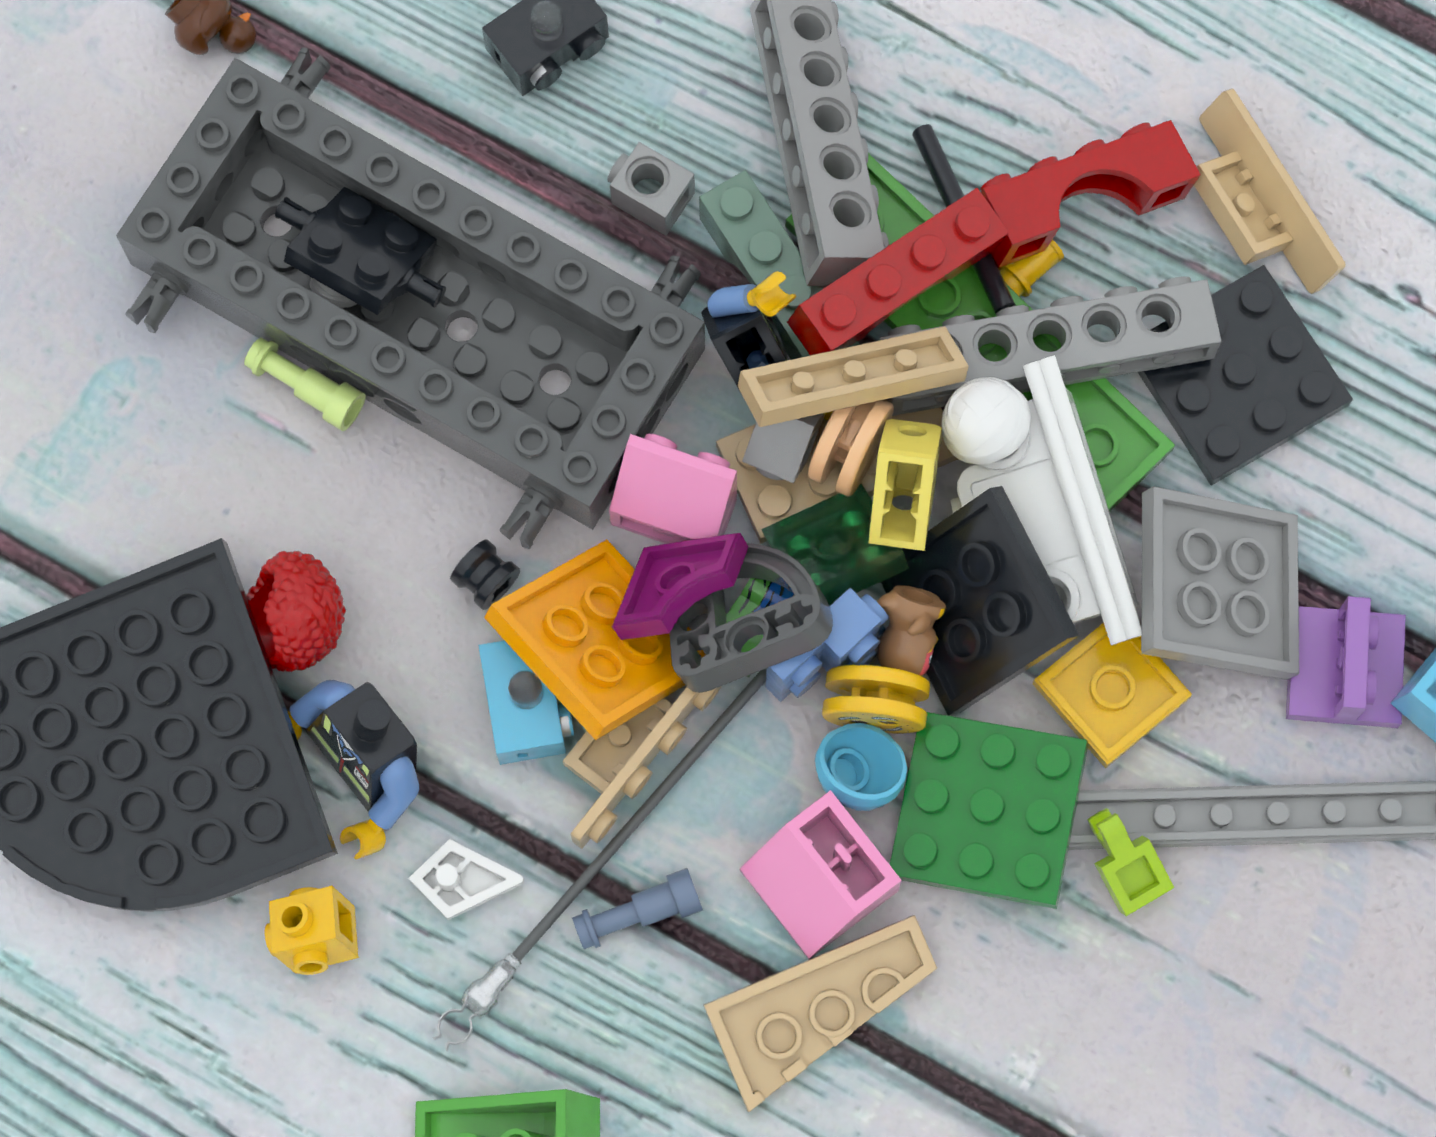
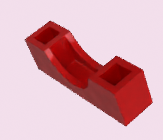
M1172 120L1152 127L1148 122L1138 124L1127 130L1117 140L1106 144L1103 139L1094 140L1078 149L1073 156L1059 161L1056 156L1047 157L1035 163L1026 173L1012 178L1010 174L1005 173L984 183L980 188L982 195L1009 231V234L991 252L998 268L1046 251L1060 228V203L1072 196L1085 193L1107 195L1124 203L1138 216L1185 199L1201 174Z
M975 188L799 304L787 323L810 356L848 348L923 292L944 280L952 279L993 252L1009 234V231L980 190Z

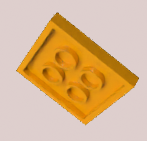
M607 539L491 604L484 617L595 740L685 686L672 666L669 633L620 640L612 625L635 569ZM703 650L698 651L701 658L706 655Z

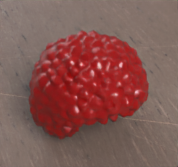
M281 551L271 559H268L266 564L261 567L256 586H252L248 590L246 597L272 669L282 672L302 671L306 667L315 666L317 661L320 662L331 650L337 647V640L342 633V624L345 621L343 616L346 613L345 606H343L341 589L336 585V579L330 575V571L323 566L321 560L315 559L312 554H303L300 551Z

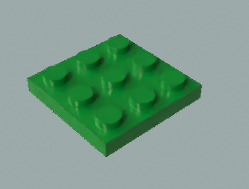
M927 712L925 728L916 733L890 866L902 881L1057 909L1086 761L1088 741Z

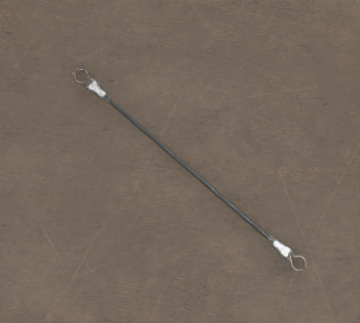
M904 499V504H903V506H900V505H894V506H895L896 508H898V509L904 510V506H905V501H906V500ZM867 533L858 542L855 554L842 567L839 577L834 582L835 586L825 596L829 607L849 588L860 584L871 570L883 563L889 557L892 547L869 544V533ZM767 668L759 671L513 953L509 952L504 959L496 962L482 978L473 981L461 998L463 1003L461 1010L451 1009L441 1015L437 1025L439 1035L432 1037L434 1040L441 1038L440 1025L445 1016L454 1012L462 1013L465 1007L474 1013L469 1017L470 1031L468 1035L461 1041L447 1042L445 1048L447 1052L449 1045L463 1044L471 1037L473 1031L471 1020L475 1017L481 1019L493 1010L498 1004L502 991L514 979L516 970L522 964L521 960L765 683Z

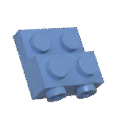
M849 588L830 606L833 626L829 637L819 647L768 667L765 687L782 702L791 692L797 698L806 693L821 677V674L818 672L821 667L828 671L833 667L842 665H868L877 655L874 649L880 643L878 638L886 630L883 623L889 619L887 613L876 600L868 594L860 598Z

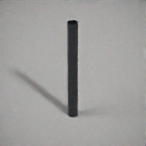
M930 124L922 125L913 131L912 136L947 208L962 198L964 194ZM990 253L974 263L973 267L995 314L1002 309L1016 306L992 254Z

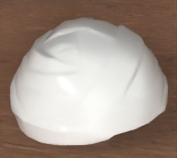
M982 377L965 382L948 399L942 414V435L947 448L959 460L978 465L991 464L1010 456L1021 446L1029 432L1031 415L1028 401L1012 384L999 378Z

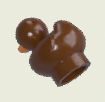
M175 0L165 12V15L175 23L174 34L179 46L196 55L208 53V42L218 32L221 44L231 53L240 54L247 52L252 48L256 40L255 27L250 22L251 14L247 12L233 17L231 15L232 4L230 0Z

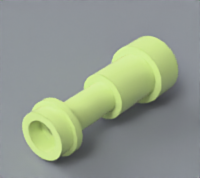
M259 338L253 343L245 357L244 365L250 368L254 375L259 377L267 372L295 389L294 396L322 412L323 420L341 431L347 430L353 424L364 405L365 393L347 382L339 385L313 368L302 369L277 353L278 344L274 341L268 342L263 338Z

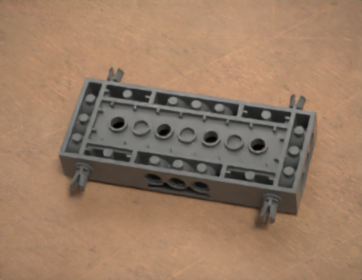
M308 48L300 49L297 58L281 82L234 58L116 235L130 264L151 276L125 315L137 325L145 317L144 323L148 331L156 333L159 329L158 326L179 294L185 295L254 336L263 338L268 342L274 341L278 344L280 351L315 369L340 385L347 382L365 393L367 401L524 490L522 498L517 503L506 523L501 526L500 532L510 540L527 521L520 537L521 545L526 549L532 547L534 539L553 509L561 511L593 530L612 500L630 434L645 438L646 434H653L705 350V322L679 308L695 281L701 276V272L691 264L674 283L680 270V257L672 255L653 289L649 291L308 98L325 73H328L331 66L320 55L311 65L312 59ZM343 187H346L437 239L433 255L420 268L419 273L445 286L446 292L441 302L435 308L409 292L392 299L378 315L359 304L351 307H338L311 291L309 284L310 276L284 262L287 246L301 231L292 226L282 236H271L263 230L264 223L271 215L275 214L278 205L282 200L284 201L285 197L314 212L325 207ZM466 317L472 319L478 325L476 334L470 340L463 342L451 339L447 334L450 323L457 318ZM552 370L563 371L571 378L569 388L558 395L548 394L540 387L541 378Z

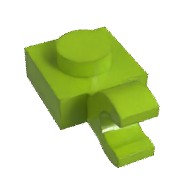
M1105 808L1087 819L1096 838L1108 853V856L1094 863L1120 913L1128 916L1175 888L1150 840L1142 835L1131 842L1118 814L1114 813L1111 815L1109 809Z

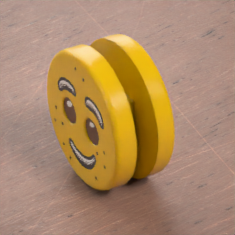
M842 665L827 671L825 687L834 693L843 695L827 698L823 701L822 716L828 722L838 726L853 723L870 724L879 727L886 733L892 734L914 733L925 728L927 712L915 704V702L925 701L929 698L930 683L923 676L905 670L872 665Z

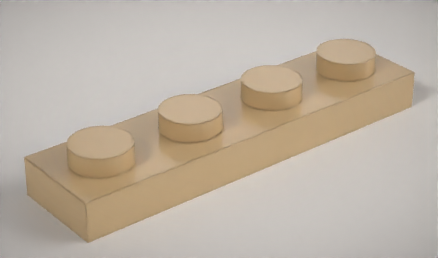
M946 326L742 370L740 371L738 388L758 426L764 427L964 382L969 365Z

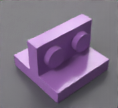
M1348 596L1339 609L1299 606V675L1287 680L1286 719L1398 728L1402 724V713L1390 703L1403 688L1406 615L1370 612L1371 598Z

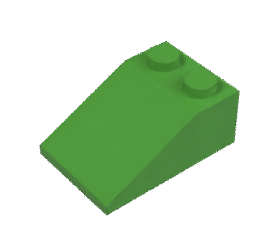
M568 1089L417 1101L415 1137H600V1098Z

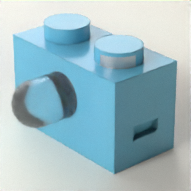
M505 640L478 645L499 764L503 765L566 754L564 737L574 736L571 713L562 703H557V697Z

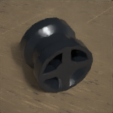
M485 539L475 545L461 559L453 570L450 580L458 588L469 589L474 594V602L482 610H486L510 589L520 574V568L512 561L504 562L499 558L496 546L488 539Z

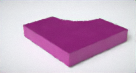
M733 533L644 547L612 625L620 640L668 634L679 617L695 602L713 592L733 587L749 547L742 534Z

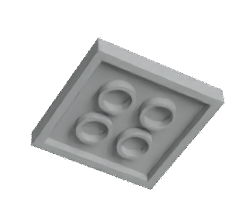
M1155 486L1142 492L1141 654L1285 680L1299 675L1298 515Z

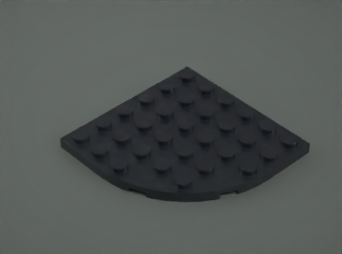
M222 538L0 627V850L3 852L2 855L30 877L58 892L88 903L119 910L143 912L173 911L202 906L234 896L338 854L229 546Z

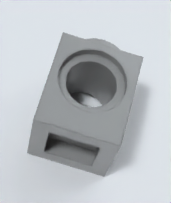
M638 142L630 156L623 153L616 160L607 179L611 183V202L614 206L667 236L695 194L694 173L641 142ZM643 179H654L662 185L657 192L652 194H643L634 188Z
M825 413L759 427L756 422L742 462L756 467L757 471L767 478L794 483L809 459Z

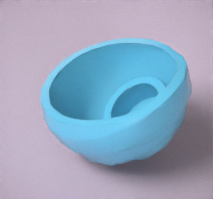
M864 723L843 725L829 732L823 738L815 754V767L823 790L826 793L831 790L844 807L856 811H871L881 808L895 799L904 787L907 776L905 754L891 735L879 727Z

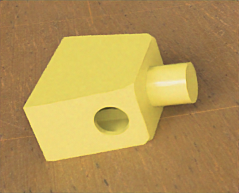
M898 419L886 420L877 457L869 544L925 551L936 485L942 427L936 424ZM900 495L912 497L911 509L901 510L892 505L893 498Z

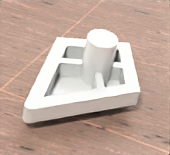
M451 839L442 845L408 878L447 920L463 914L524 883V878L520 874Z

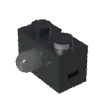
M522 0L482 27L485 49L522 96L534 88L543 90L549 87L561 76V65L570 59L574 62L578 58L582 61L591 58L603 48L606 39L609 38L607 15L595 0Z

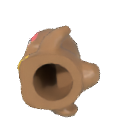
M895 586L889 593L884 594L877 600L889 617V625L878 645L877 658L882 667L905 670L923 676L930 666L933 649L938 641L933 624L942 617L946 605L932 592L910 586Z

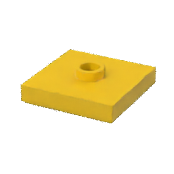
M1104 622L1036 677L1032 683L1079 739L1088 741V749L1105 769L1192 696V693L1160 657L1141 654V636L1111 645Z

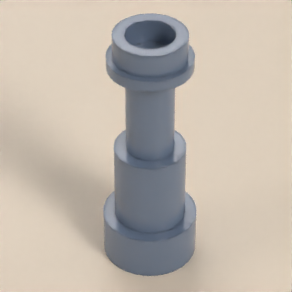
M688 868L667 875V882L631 895L632 901L593 916H590L588 909L582 910V914L572 917L583 949L592 946L598 948L601 946L600 937L641 922L642 927H645L679 913L682 918L703 911Z

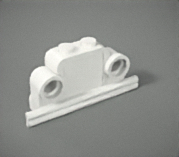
M1055 355L1023 366L1033 397V399L1028 400L1031 415L1029 432L1021 446L1010 456L991 464H976L962 472L957 482L959 497L951 499L953 513L987 489L1003 486L1073 624L1102 616L1111 645L1140 637L1142 629L1135 608L1139 604L1072 393L1065 387Z

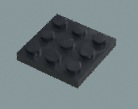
M1265 265L1211 295L1222 340L1214 359L1138 372L1211 486L1350 406L1353 400ZM1165 321L1152 328L1151 331L1165 332L1169 329V325Z
M1003 486L987 489L931 528L927 534L925 551L903 548L874 568L886 593H889L895 586H910L932 592L945 603L944 614L933 624L938 641L934 646L930 666L926 674L948 716L963 712L1080 636Z

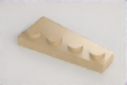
M915 915L703 1004L748 1112L761 1104L765 1098L786 1082L799 1075L807 1066L832 1047L837 1046L850 1036L854 1030L871 1017L880 1013L937 969Z

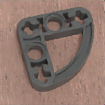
M747 543L749 547L737 579L755 578L771 581L787 588L795 596L727 623L724 591L719 590L695 602L679 617L669 633L671 659L675 673L687 688L698 693L713 690L819 647L829 637L832 631L833 619L828 602L812 577L798 561L775 548ZM708 614L706 621L701 626L687 631L688 625L696 617ZM756 635H763L761 642L755 648L747 652H741L743 645L749 639ZM703 650L706 655L701 658L698 651Z

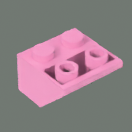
M630 434L609 509L611 525L665 544L724 535L737 501V471L729 468L730 463L715 454L699 452L696 457L676 450L677 445L665 437L656 434H646L645 438Z
M831 790L785 824L740 868V872L808 959L814 957L896 894L902 881Z

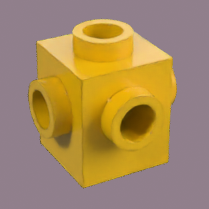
M332 885L319 889L313 887L295 889L290 892L288 897L269 901L270 923L266 924L264 930L267 948L273 957L279 959L295 974H319L326 971L328 965L359 958L355 906Z

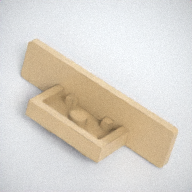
M1234 89L1223 91L1199 117L1200 123L1220 152L1221 157L1197 166L1201 175L1194 186L1244 265L1283 251L1307 291L1311 294L1318 292L1345 268V261Z
M721 686L702 693L693 692L686 687L673 704L664 698L597 740L587 731L564 758L563 765L601 793V795L571 832L574 844L582 849L590 839L599 843L617 820L618 816L612 811L625 795L631 799L638 795L653 773L647 768L660 750L668 755L677 746L687 731V727L682 724L694 707L703 711L715 698Z

